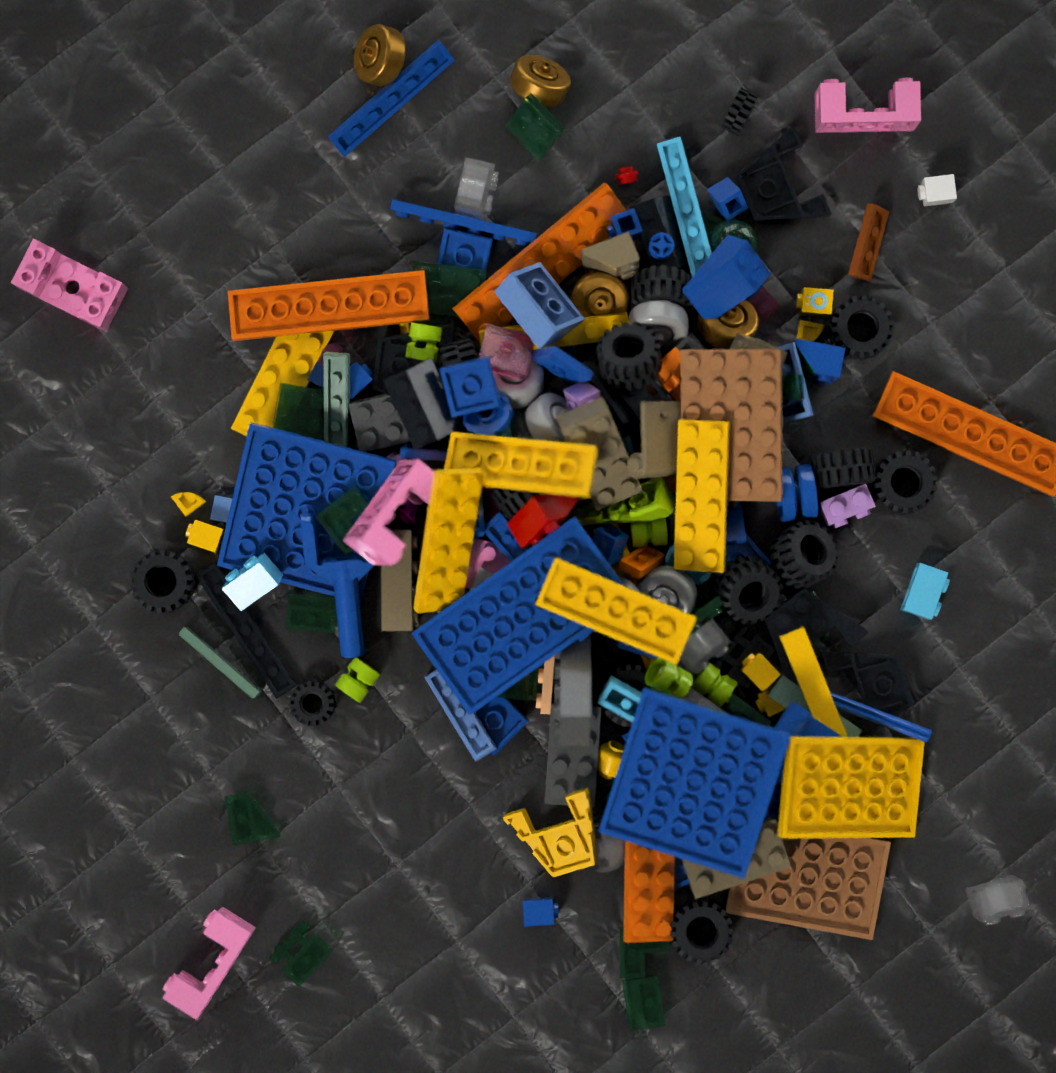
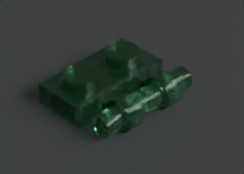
M305 921L298 927H294L290 931L289 937L282 944L279 943L274 948L273 954L269 957L275 964L282 958L287 962L281 971L298 987L334 951L317 933L310 940L304 935L310 929V926ZM299 942L303 947L293 956L289 950Z

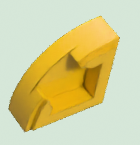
M800 320L796 339L813 342L823 331L824 325Z
M182 492L171 496L186 517L206 503L202 497L191 492Z

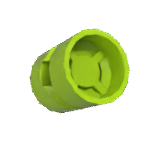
M411 322L409 337L412 341L407 343L405 357L423 361L432 358L434 362H437L439 348L436 346V343L441 340L442 328ZM421 341L427 342L425 348H421Z
M666 518L630 523L632 548L647 547L648 543H651L653 546L668 545Z
M355 657L347 667L349 672L343 673L335 683V686L361 703L368 694L367 687L373 686L381 674L358 657Z
M660 657L651 663L645 675V683L663 694L679 699L686 696L693 681V677L688 671L681 667H676L674 663Z
M708 663L692 684L691 689L701 696L707 694L708 701L720 708L731 695L738 682L728 675L721 676L720 670L711 663Z

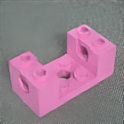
M913 78L898 79V82L893 84V89H890L888 92V108H876L874 112H864L863 108H853L846 112L845 83H839L838 79L824 80V83H820L815 92L816 133L914 131L921 122L920 81H913Z
M34 238L11 281L19 289L107 332L129 289L122 282L102 272L98 273L60 254L56 249ZM71 281L79 283V290L75 294H69L66 290L67 284Z
M419 459L399 461L343 541L372 565H392L397 563L403 555L402 550L405 544L383 527V525H387L393 519V511L407 498L415 505L429 504L434 471Z
M221 907L218 911L214 909L203 924L207 927L203 934L225 947L215 962L219 965L217 969L212 968L203 982L182 970L179 975L174 973L162 989L166 991L163 996L164 1000L196 1020L204 1012L256 927L224 907Z

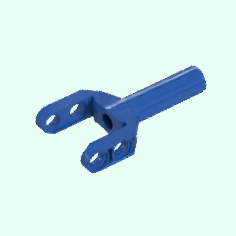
M312 513L301 514L300 523L305 565L334 585L341 656L345 658L360 657L365 654L358 582L374 565L361 555L329 557L320 561L316 521L313 519Z

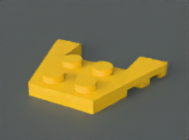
M588 788L569 793L565 797L575 818L536 831L525 808L506 813L503 816L504 821L508 825L511 824L518 832L516 835L519 839L526 841L534 851L532 854L552 877L590 867L598 862Z

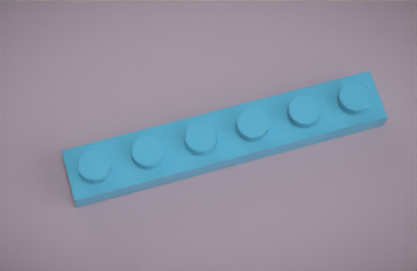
M681 137L657 143L693 277L711 256L712 250Z

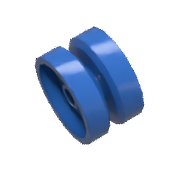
M810 464L796 465L794 479L791 470L788 467H783V501H776L781 522L796 519L797 504L800 515L804 519L818 516L816 485Z

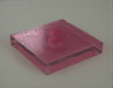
M487 324L479 358L489 356L494 373L526 380L534 343L526 333Z

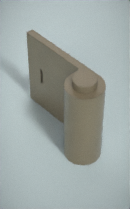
M681 401L641 402L642 453L632 454L627 461L628 472L633 478L677 476L678 420L681 419Z

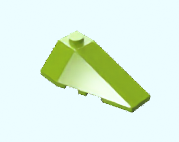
M658 477L640 484L643 492L597 511L593 502L574 509L573 518L576 517L582 526L646 522L658 518L663 519L674 513L675 497L664 478Z

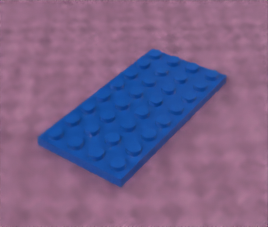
M576 517L569 520L411 633L469 715L592 629L536 605L556 557L625 586Z

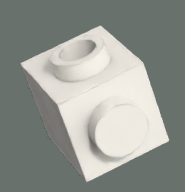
M954 174L926 177L920 182L921 185H918L919 200H923V206L953 203L957 199Z

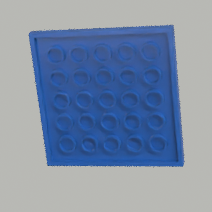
M251 422L217 566L231 570L237 569L239 571L245 567L244 563L254 555L259 557L265 553L282 572L281 583L335 597L334 585L305 565L300 523L301 514L312 513L313 519L316 521L320 561L329 557L360 555L343 540L394 470L397 460ZM369 571L358 582L360 604L363 599Z
M644 688L599 832L745 879L791 734Z

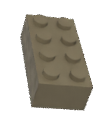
M603 397L556 416L567 443L597 446L599 449L590 493L597 511L643 492L638 479L633 478L628 472L627 461L629 457Z
M388 530L401 540L405 547L402 550L403 555L397 563L381 565L382 631H414V626H419V613L413 609L417 587L414 586V576L419 574L418 561H414V551H418V537L414 536L412 530Z
M774 816L764 818L745 879L682 859L695 899L791 867L782 838L778 837V826Z

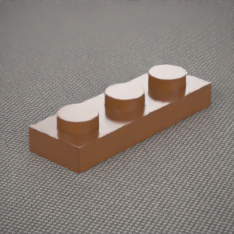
M867 204L848 274L862 282L871 283L889 216V211L876 204Z

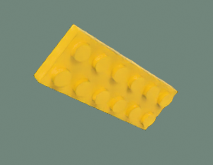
M335 331L276 337L231 429L247 436L249 425L253 422L286 431L310 383L307 379L317 362L318 364L320 363Z
M678 420L674 570L725 572L730 422Z
M451 432L444 470L480 468L484 471L482 487L590 498L599 449L597 446Z
M480 468L434 471L413 607L417 613L443 611L464 596L484 471Z
M557 557L554 559L536 602V605L676 665L697 618L694 615Z

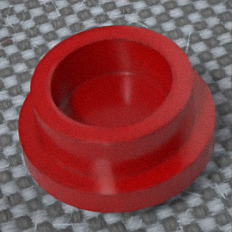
M633 166L618 169L619 173L614 175L615 179H618V184H626L637 181L639 171L633 170Z

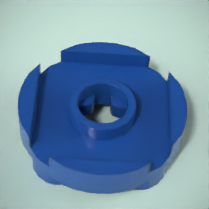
M499 392L502 405L491 408L492 415L490 417L484 418L482 414L484 411H490V409L463 415V423L471 434L499 436V434L506 430L514 415V411L503 393Z

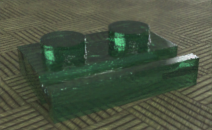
M289 593L285 629L336 634L337 614L335 597Z
M653 975L622 980L629 1031L665 1026L658 976Z

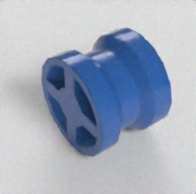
M663 232L653 235L648 247L650 255L657 260L669 258L674 249L672 237Z

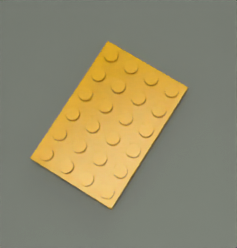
M790 736L785 752L778 837H915L925 742L909 737Z

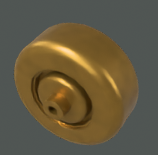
M382 24L372 25L363 32L354 52L355 72L362 81L376 86H386L397 78L406 56V45L402 34L398 30Z
M537 55L520 57L516 61L510 75L511 87L520 97L528 102L544 107H553L561 104L571 85L570 77L563 67L548 58Z
M594 270L586 273L578 280L573 289L571 302L583 317L627 312L628 314L631 305V293L627 283L621 277H615L611 274Z
M745 299L717 319L706 320L699 314L697 326L703 339L717 349H730L736 333L750 337L755 336L759 327V317L752 304Z

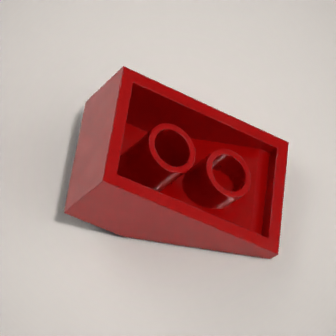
M549 493L533 496L507 523L521 549L533 547L560 527L559 523L568 515L580 497Z

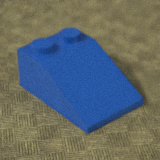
M727 235L682 289V292L703 319H717L754 294L771 273L747 240Z

